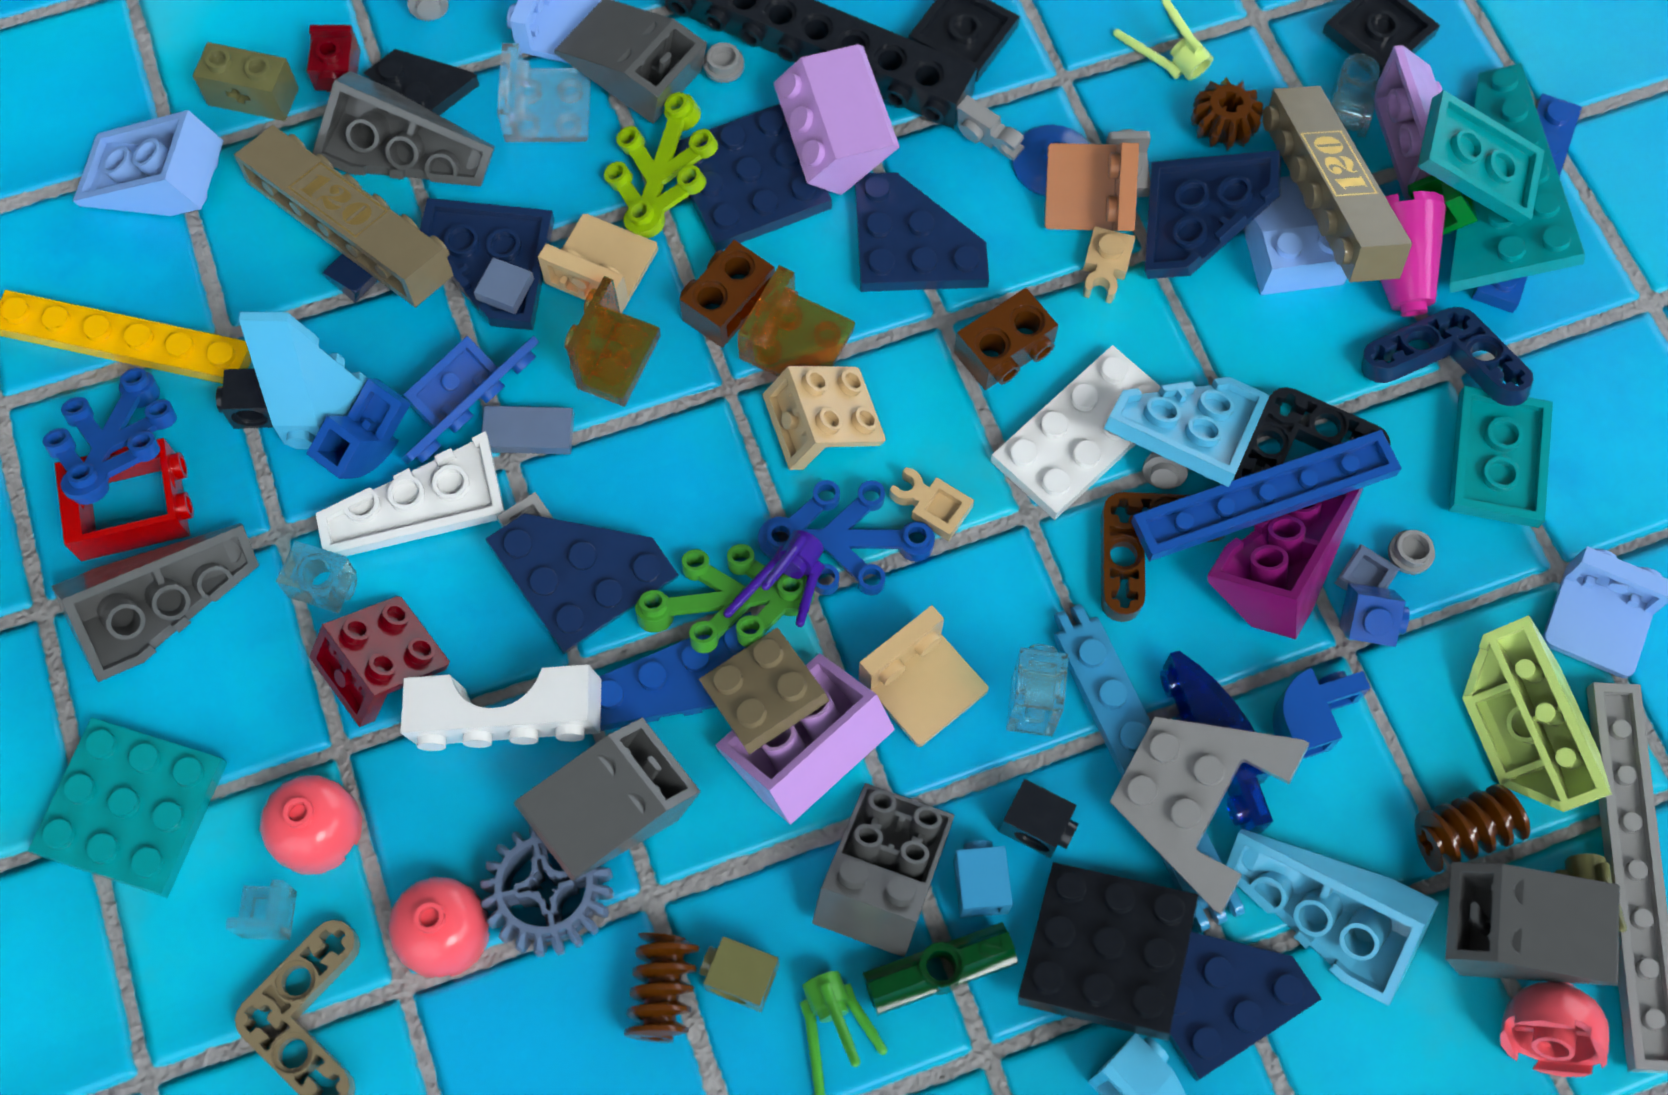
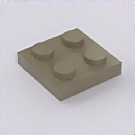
M778 627L699 678L702 686L749 755L829 702L825 691Z

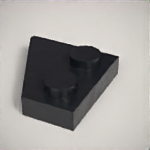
M394 49L363 72L365 78L391 88L439 116L479 86L477 75L471 71L398 49Z

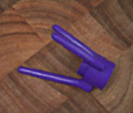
M793 531L784 546L779 547L767 565L724 610L723 616L730 618L760 586L765 591L769 590L783 573L794 579H800L803 575H806L807 580L795 622L796 626L803 627L817 580L825 568L818 561L824 550L822 543L818 538L806 531Z

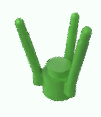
M839 971L818 975L805 982L802 986L807 999L799 1004L806 1022L815 1095H825L816 1016H819L821 1023L833 1021L852 1067H858L860 1059L843 1017L849 1012L847 1006L878 1053L885 1055L888 1050L857 1001L851 984L844 985Z

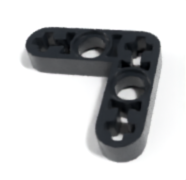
M1289 387L1279 388L1270 395L1232 481L1250 475L1255 464L1263 467L1262 471L1283 464L1294 439L1318 450H1324L1341 444L1348 430L1353 432L1349 441L1379 430L1383 431L1389 445L1391 444L1390 438L1383 428L1296 389ZM1283 403L1291 406L1288 416H1283L1279 413ZM1305 412L1311 414L1305 426L1301 425L1300 422ZM1319 419L1330 420L1337 427V435L1333 437L1321 435L1315 428V421ZM1263 436L1274 438L1280 444V452L1276 454L1264 453L1258 447L1257 439Z

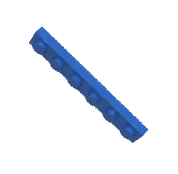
M1542 93L1536 103V109L1560 177L1582 106ZM1528 276L1475 287L1471 299L1513 313L1519 305Z
M1379 430L1234 480L1229 487L1222 484L1133 515L1131 523L1150 562L1397 476L1402 468L1383 431Z

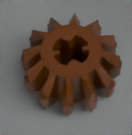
M1227 77L1220 85L1210 81L1205 90L1200 91L1199 95L1195 97L1191 125L1197 127V138L1209 137L1210 148L1216 145L1217 142L1223 143L1227 151L1233 147L1234 143L1244 147L1249 142L1250 137H1254L1259 131L1261 125L1260 119L1263 113V103L1256 101L1257 90H1244L1243 80L1237 85H1231Z

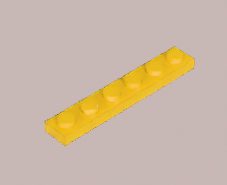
M9 290L4 291L0 300V336L221 384H223L224 369H248L251 363L249 350L244 340Z

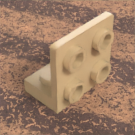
M583 214L563 248L559 249L546 243L538 256L545 284L621 315L655 257L658 245L653 240L636 235L589 214Z
M787 366L762 394L789 470H804L826 447L881 446L886 441L858 367Z
M933 605L859 662L858 680L877 694L885 711L917 747H922L984 697L989 689L988 685L942 635L944 618Z

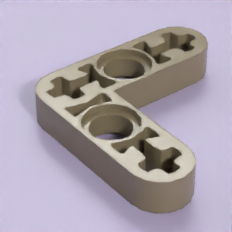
M331 920L318 926L241 1004L235 1017L236 1029L240 1036L299 1095H322L324 1090L315 1079L307 1077L304 1084L300 1082L302 1078L308 1076L315 1069L323 1077L332 1081L338 1077L340 1078L336 1085V1089L340 1093L339 1095H354L355 1083L351 1074L297 1021L305 1010L354 961L359 953L360 941L355 930L342 921ZM345 933L341 941L345 947L343 952L338 955L331 951L320 961L328 967L323 974L316 965L306 960L310 953L320 959L328 951L329 945L325 942L328 936L332 934L339 938ZM296 969H308L311 974V984L308 990L302 995H289L285 985L289 974ZM271 1009L267 1020L275 1029L283 1033L274 1039L268 1032L260 1028L251 1030L256 1023L252 1017L256 1010L266 1013ZM288 1024L290 1026V1029L284 1031ZM294 1040H303L308 1046L306 1061L298 1068H287L282 1059L284 1048ZM272 1043L270 1049L268 1050L266 1046ZM322 1058L324 1060V1064L317 1067Z

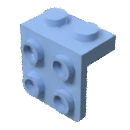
M517 0L516 4H511L507 15V26L512 30L517 52L567 63L557 56L554 50L601 0Z
M1587 546L1565 568L1542 637L1550 649L1617 677L1628 678L1636 670L1653 615L1668 603V579L1662 577L1661 573L1652 568L1637 567L1622 561L1608 550L1593 549Z

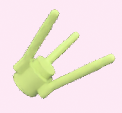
M1161 0V3L1183 36V39L1171 50V55L1174 57L1172 62L1121 30L1115 29L1113 31V35L1166 69L1174 79L1179 78L1183 74L1187 80H1194L1203 74L1213 62V56L1194 37L1170 0Z

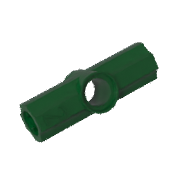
M1003 922L946 943H933L924 951L864 972L863 978L871 1003L877 1016L933 995L947 994L954 990L955 987L1018 964L1010 934ZM936 957L945 958L953 966L954 974L948 980H936L928 973L926 964Z

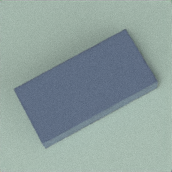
M484 406L482 432L486 431L492 453L571 455L574 426L573 408Z

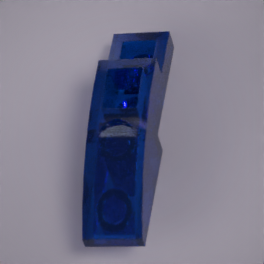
M1181 651L1170 653L1162 667L1163 670L1160 672V679L1166 696L1168 698L1173 697L1179 712L1176 715V720L1255 732L1236 702L1210 674ZM1247 763L1240 764L1227 789L1230 797L1227 798V809L1235 826L1240 825L1241 829L1260 834L1273 822L1259 785L1264 783L1270 775Z

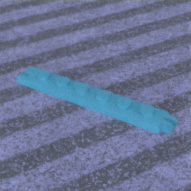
M1078 604L1071 607V614L1076 625L1072 626L1065 611L1054 614L1055 622L1060 630L1054 633V639L1123 777L1151 721L1098 617L1089 619L1083 606ZM1205 831L1197 850L1222 863ZM1161 856L1177 890L1198 894ZM1234 890L1227 904L1229 911L1234 917L1245 913L1244 906L1236 890ZM1198 895L1194 925L1200 933L1210 929L1209 921L1203 910L1205 908L1208 909L1217 925L1227 921L1225 910L1222 915L1218 914Z

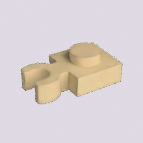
M1094 226L1083 271L1092 272L1085 281L1083 296L1085 298L1090 297L1093 287L1102 286L1107 290L1106 303H1112L1118 288L1117 279H1125L1136 236Z
M905 467L902 472V479L910 483L913 488L903 491L892 485L889 493L890 498L896 504L902 506H915L911 519L927 524L934 533L950 541L973 508L974 500L937 477L929 487L923 483L921 475L916 470Z

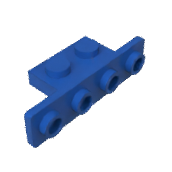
M533 335L500 367H497L468 336L457 344L402 395L403 398L411 403V408L432 430L401 459L407 465L415 458L424 463L442 446L436 440L440 434L447 428L456 433L474 416L468 410L470 406L479 398L488 403L505 387L499 380L510 369L519 374L536 358L531 350L539 343L537 338Z

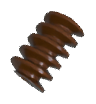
M1499 784L1491 785L1485 791H1474L1468 798L1458 797L1451 801V804H1439L1434 810H1422L1415 818V835L1421 855L1429 868L1437 873L1443 870L1444 862L1442 855L1450 865L1451 862H1461L1460 850L1466 858L1473 860L1479 856L1478 845L1484 852L1489 854L1496 850V840L1502 846L1508 847L1514 842V834L1523 841L1529 838L1530 821L1525 809L1508 788Z
M652 932L638 933V936L648 942V944L638 946L635 950V955L647 964L634 967L632 974L633 977L645 984L630 988V997L642 1004L628 1008L627 1017L640 1025L626 1028L624 1036L640 1041L673 1043L674 1036L689 1033V1027L677 1022L676 1016L690 1013L692 1010L691 1006L678 999L679 995L694 992V986L682 981L681 976L696 972L697 966L685 961L684 955L699 952V946L680 936Z

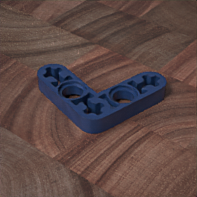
M1451 307L1372 341L1364 349L1362 372L1369 380L1377 383H1388L1451 356L1499 404L1516 406L1524 403L1530 395L1533 384V373L1472 311L1462 307ZM1413 340H1423L1429 343L1431 347L1425 350H1418L1411 347L1408 343ZM1486 351L1495 358L1489 361H1482L1473 357L1472 353Z

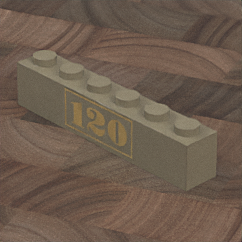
M1321 86L1274 88L1269 106H1266L1263 111L1264 129L1270 133L1276 145V150L1280 151V155L1290 171L1292 181L1296 182L1304 197L1306 207L1311 210L1318 223L1320 234L1325 236L1333 251L1335 262L1341 266L1349 282L1400 279L1412 242Z
M272 125L234 154L250 186L415 308L454 276L447 258L450 255L449 251L438 237L434 235L428 237L421 232L410 217L405 214L401 216L396 214L378 194L374 193L371 196L361 188L359 183L350 174L345 173L342 175L333 168L332 164L322 154L314 155L307 150L302 141L294 134L286 135Z

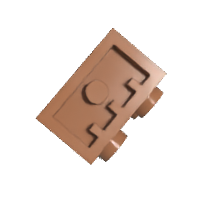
M1051 143L1048 146L1045 228L1093 230L1095 226L1112 231H1135L1139 143H1120L1117 145Z

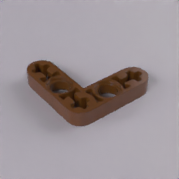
M1119 492L1110 496L1105 502L1101 514L1102 610L1112 620L1127 622L1136 618L1145 601V552L1131 523L1133 515L1141 513L1143 507L1149 510L1190 495ZM1117 507L1125 508L1126 515H1129L1127 523L1120 522L1119 516L1115 514ZM1225 536L1207 542H1216L1225 538ZM1116 547H1126L1134 554L1135 562L1126 567L1118 566L1111 559L1110 552ZM1128 579L1126 583V597L1134 599L1130 601L1128 608L1120 607V601L1112 599L1116 597L1120 588V580Z

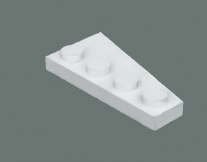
M486 431L472 437L473 442L454 451L449 448L435 455V460L413 471H410L408 468L394 475V480L374 490L369 487L315 513L322 552L327 561L497 521V516L505 510Z

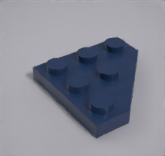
M1273 150L1152 162L1145 256V273L1147 278L1191 276L1280 196V151Z
M897 172L868 173L855 184L861 292L988 288L989 270L986 241Z
M427 198L420 231L428 237L431 235L438 237L447 247L450 254L447 258L454 275L451 279L490 326L525 330L534 329L543 282L538 256L546 243L550 245L555 221L553 211ZM493 257L533 273L534 281L516 314L480 302L475 298L474 291Z
M524 513L486 538V543L563 654L634 608L643 593L650 590L659 591L679 576L652 537Z
M1192 932L1169 1041L1194 1079L1198 1081L1322 998L1293 956Z

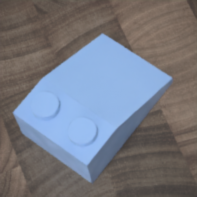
M189 110L97 133L73 202L78 206L164 216L200 210L207 199V191L213 172L218 165V157L224 141Z
M1290 176L1281 177L1280 196L1243 228L1260 294L1266 295L1344 285L1347 277L1341 266L1335 262L1333 251L1325 236L1320 234L1318 223L1311 210L1306 207L1304 197L1296 182H1293Z

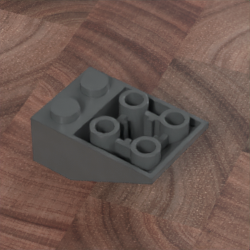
M601 0L554 50V53L654 124L664 113L666 99L673 93L683 92L701 72L707 42L672 18L614 0Z
M642 717L601 739L519 797L514 802V805L573 882L676 823L701 791Z
M865 783L821 887L812 924L905 958L955 815Z
M1451 862L1445 959L1460 976L1618 986L1619 884L1507 864Z

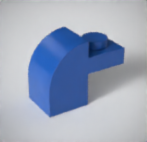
M368 378L347 416H327L306 454L339 479L365 476L376 469L396 447L399 440L393 437V434L411 403L379 379Z
M1312 668L1300 673L1286 688L1275 705L1272 720L1274 734L1309 742V747L1303 759L1330 751L1343 738L1331 711L1359 702L1370 690V685L1364 672L1361 671L1347 676L1345 671H1338L1321 678L1319 681H1317Z

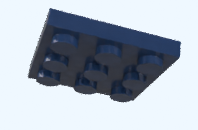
M781 104L709 129L718 142V148L711 157L701 159L694 164L705 176L706 185L701 192L689 195L716 252L726 249L733 240L742 243L832 209V199L828 191L810 185L806 181ZM690 137L679 140L674 157L690 147ZM707 141L703 142L700 147L705 145ZM695 177L691 178L688 183L692 182Z

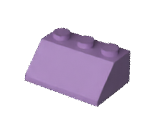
M857 44L801 57L773 82L808 184L842 195L900 147L863 46Z
M1403 45L1393 47L1371 98L1404 199H1411L1407 186L1430 176L1429 173L1417 166L1431 100L1442 91V86L1440 82L1435 81L1431 66Z
M820 653L806 664V667L825 691L829 699L828 703L750 755L733 730L715 745L718 751L759 798L790 825L895 730L877 694Z

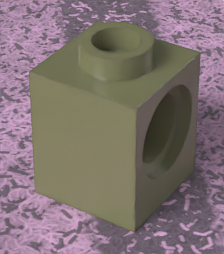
M722 936L718 948L709 947L699 974L706 977L703 983L706 991L761 1013L780 966L779 958Z

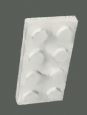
M1112 345L992 454L990 462L1051 518L1056 520L1136 445L1104 429L1122 391L1139 388L1142 394L1159 392L1161 386Z

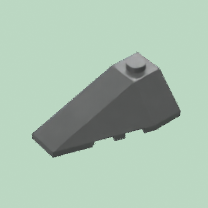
M349 71L334 80L313 154H322L333 167L354 175L377 174L387 175L389 178L396 179L408 177L429 179L431 182L481 186L495 146L391 88Z
M238 523L97 567L51 587L96 680L100 682L144 663L157 652L155 649L176 631L178 633L191 623L189 620L211 601H218L256 569L259 564L243 525Z

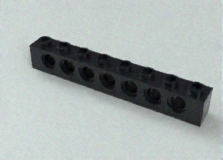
M665 0L666 8L678 16L692 18L706 24L714 31H723L742 39L750 46L761 47L775 53L788 62H797L801 57L852 45H861L864 47L882 99L887 100L897 108H906L920 114L930 122L941 123L953 129L958 122V105L967 95L972 97L975 90L976 66L816 0Z

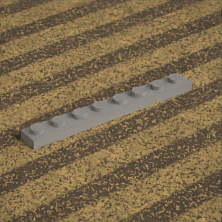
M1593 682L1586 688L1591 735L1600 752L1612 795L1598 799L1604 857L1606 862L1610 864L1612 883L1619 884L1620 906L1627 925L1626 932H1619L1618 986L1628 1072L1668 1074V910L1641 684Z

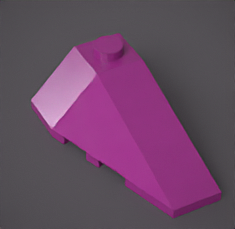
M1363 488L1254 525V531L1242 540L1235 538L1224 547L1207 575L1208 583L1251 627L1296 640L1315 606Z

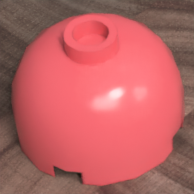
M319 775L299 776L284 782L269 796L261 811L260 833L266 850L280 865L301 875L322 874L339 867L346 860L345 856L351 851L353 845H357L361 837L362 815L357 801L341 784Z
M432 877L418 881L401 893L391 909L388 931L392 949L407 968L423 977L434 978L448 975L452 977L462 974L479 960L488 945L490 934L487 923L488 911L481 907V899L473 888L456 879Z
M1549 981L1539 982L1522 988L1507 1004L1502 1019L1500 1045L1516 1061H1518L1519 1053L1538 1060L1532 1068L1533 1070L1561 1077H1584L1592 1074L1593 1065L1600 1063L1601 1068L1607 1065L1609 1050L1608 1020L1596 1000L1579 988H1576L1573 984Z

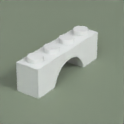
M589 664L542 668L536 682L523 697L509 705L497 708H484L472 704L466 689L451 675L404 678L400 733L416 744L417 748L421 750L440 751L446 749V744L463 743L464 746L472 748H485L491 746L492 741L509 740V742L514 744L530 745L537 743L539 737L554 736L561 741L574 742L585 739V734L600 733L601 678Z

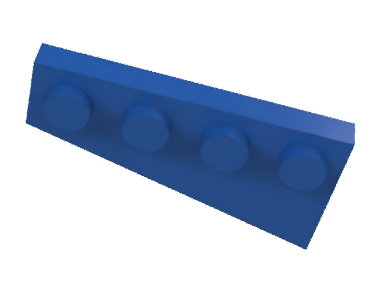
M751 611L743 614L718 639L717 647L709 653H699L693 650L690 638L599 676L601 678L600 731L625 727L642 717L649 723L659 721L661 717L683 713L684 716L703 713L702 710L716 708L699 678L747 648L742 646L737 640L736 624L742 617L752 615ZM748 629L744 631V633L746 634H753L757 632V630L755 629ZM704 634L700 635L697 638L704 640L708 639L711 636Z

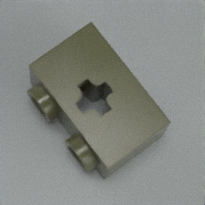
M207 42L193 73V77L209 106L286 121L299 90L286 58Z

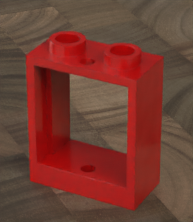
M164 438L157 439L160 452L154 459L140 462L109 478L108 483L162 471L168 514L96 531L93 503L81 505L65 496L60 484L67 471L60 462L54 463L64 545L81 562L190 536L188 519L194 517L191 499L188 493L184 492L182 479L188 477L186 462L182 453H175ZM128 446L113 452L109 459L129 450ZM83 456L80 458L83 462H85L87 456Z

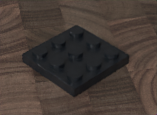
M1053 862L1018 994L1019 1005L1169 1041L1199 894Z

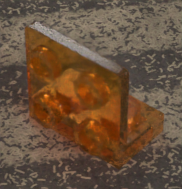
M779 265L737 334L739 358L777 377L787 366H833L853 333L855 322L798 296V291H795V272Z
M606 276L603 277L597 289L592 288L588 293L584 304V315L580 323L572 325L568 331L565 349L568 352L570 369L573 371L577 389L625 407L661 333L660 327L620 313L614 280Z

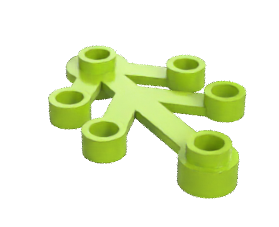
M682 92L671 94L665 101L664 115L667 118V123L654 160L644 146V137L636 127L627 126L617 135V144L625 154L631 155L647 181L642 197L631 183L633 174L623 162L611 163L604 172L605 180L612 189L620 193L628 206L624 214L625 227L628 231L645 238L654 237L663 229L666 211L689 195H695L704 189L706 178L694 164L701 159L711 157L718 148V142L712 133L707 129H700L691 135L689 139L690 147L674 157L682 131L694 127L701 117V110L692 96ZM707 141L705 145L700 147L703 142ZM677 177L678 184L661 194L664 185ZM695 177L692 182L688 183L691 178Z

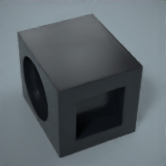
M224 369L223 386H219L216 391L218 411L225 415L234 429L273 427L255 369Z
M1024 779L1003 820L999 832L1051 858L1057 846L1067 849L1079 823L1071 820L1077 805Z

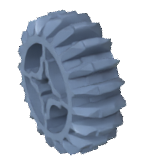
M530 826L531 838L524 840L518 831L512 833L511 837L516 846L511 850L503 844L497 845L496 851L503 858L501 863L496 861L486 862L485 868L496 876L495 878H486L480 882V887L483 891L494 893L481 900V907L485 911H495L489 916L487 923L492 929L503 926L499 934L501 941L506 944L517 937L515 949L518 952L525 953L534 941L535 954L538 957H544L547 952L548 943L552 942L556 954L563 955L566 949L563 940L570 938L573 944L580 948L584 944L583 939L578 933L580 930L585 928L593 935H596L599 931L598 926L591 920L592 916L608 917V908L599 903L598 900H608L614 897V891L611 887L600 885L612 879L613 873L610 868L597 867L572 882L565 871L553 869L548 857L550 851ZM531 860L532 871L528 878L514 884V889L510 890L511 883L518 870ZM543 871H545L555 887H558L557 890L552 889L554 895L549 897L551 908L540 892H537V889L543 890L541 887L542 882H545ZM586 888L578 908L572 915L563 920L562 908L568 898L580 894V889ZM521 904L524 908H541L547 926H533L520 921L514 916L511 906Z

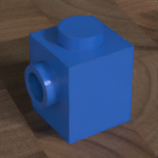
M1348 582L1339 627L1350 640L1396 647L1399 634L1404 635L1407 630L1410 611L1408 607H1405L1406 601L1395 590Z

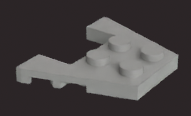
M1154 717L1110 803L1215 912L1222 915L1242 874L1197 850L1207 827L1240 764L1247 763L1290 784L1309 747V742L1290 737Z

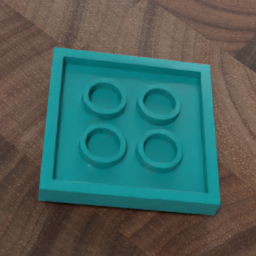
M91 717L28 852L41 858L168 898L227 762L211 754Z

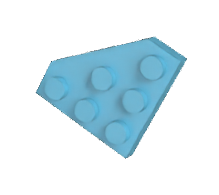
M1231 377L1216 378L1212 385L1195 387L1193 382L1161 385L1159 392L1144 394L1141 393L1139 388L1123 390L1104 429L1167 460L1176 462L1208 479L1229 487L1270 395Z

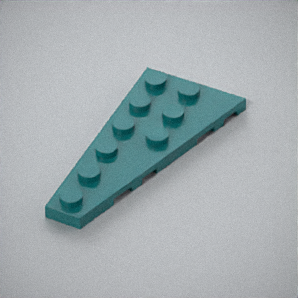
M1518 63L1479 73L1474 108L1543 149L1544 156L1533 217L1529 222L1519 227L1473 200L1478 221L1457 229L1450 276V293L1582 265L1585 258V252L1522 64Z

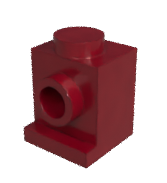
M310 25L311 42L307 72L315 91L331 92L335 79L349 71L358 74L360 48L351 25Z

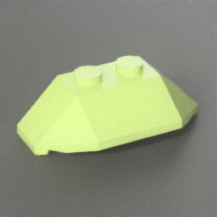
M1523 617L1483 634L1479 645L1480 650L1472 666L1462 699L1499 784L1562 812L1612 795L1597 745L1560 665L1531 617Z

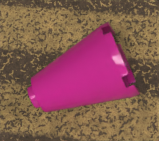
M1414 191V200L1399 201L1398 194L1385 196L1412 242L1400 279L1380 280L1391 309L1401 311V316L1403 317L1423 315L1428 312L1427 307L1436 302L1446 212L1444 195L1437 192Z

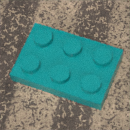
M1443 90L1431 100L1417 167L1520 227L1532 220L1544 150Z
M1470 386L1462 388L1458 396L1449 512L1539 528L1545 522L1552 401L1528 397L1520 405L1505 406L1494 401L1481 388Z

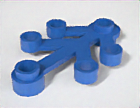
M133 368L121 375L119 384L121 397L102 430L93 419L94 412L87 399L75 397L62 405L61 412L67 423L72 427H76L91 447L85 462L74 451L76 443L67 429H54L43 438V445L50 457L58 459L67 471L61 480L62 491L66 497L78 504L88 505L101 500L109 491V478L140 462L154 459L160 452V446L152 432L169 428L177 420V415L171 403L167 400H157L160 396V389L153 375L142 368ZM146 407L144 411L146 417L127 426L135 409ZM128 446L129 450L109 459L113 452Z
M823 480L815 485L813 497L790 518L779 516L767 520L759 530L758 543L764 555L772 559L779 547L784 546L786 541H775L772 538L775 533L785 532L790 536L795 530L806 531L818 538L823 545L824 551L858 582L861 592L873 596L879 594L884 589L885 572L878 565H867L851 549H899L902 556L907 560L919 562L927 559L932 554L935 535L933 530L922 522H910L902 530L852 529L870 511H876L884 504L885 489L882 484L874 480L862 483L858 489V497L823 529H806L823 511L833 510L839 504L840 489L838 485L833 481ZM827 490L835 496L831 500L825 501L820 499L818 495L822 491ZM868 491H875L880 497L875 501H869L863 495ZM921 533L925 540L921 543H914L909 539V535ZM823 564L825 568L821 575L829 574L834 578V581L830 585H822L817 580L815 591L821 595H830L838 589L840 576L834 566ZM873 574L880 579V582L870 586L863 581V578Z

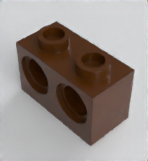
M733 240L724 251L718 250L712 256L707 270L697 280L689 281L683 288L679 299L682 320L723 348L776 289L775 267L736 240ZM742 274L746 276L742 279L731 278L733 275ZM708 304H717V305H720L719 307H717V308H715V309H705V308H703L704 306H706V305H708Z
M1024 288L959 330L956 334L954 354L983 389L987 390L996 383L1003 385L1009 382L1018 374L1020 367L1031 360L1038 362L1049 355L1055 346L1054 341L1058 324L1030 291ZM1027 328L1033 331L1034 333L1023 334L1019 332L1017 329ZM993 350L999 356L990 357L985 355L983 351Z

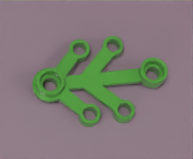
M738 544L731 547L727 552L728 568L733 574L747 575L753 579L765 567V565L755 560L754 551L748 545ZM698 549L690 550L682 557L684 576L690 580H699L717 592L668 597L658 590L647 591L641 595L635 606L637 622L643 630L655 633L667 629L672 624L674 616L719 611L710 621H699L693 624L689 630L690 644L693 650L699 653H709L717 647L718 639L750 607L766 605L757 616H744L736 624L738 642L742 646L748 647L765 636V633L783 615L797 616L807 576L803 575L800 579H794L782 574L769 590L765 591L762 587H759L730 618H725L723 616L724 610L746 586L709 564V557L704 551ZM738 558H746V559H747V560L742 561V562L735 561V560L738 559ZM694 563H700V564H702V565H700V566H698V567H691V566H690L691 564H694ZM814 590V594H813V598H812L811 604H812V602H813V600H814V597H815V590ZM748 629L757 630V632L753 634L744 633V631ZM704 634L711 636L708 639L704 640L697 638L700 635Z

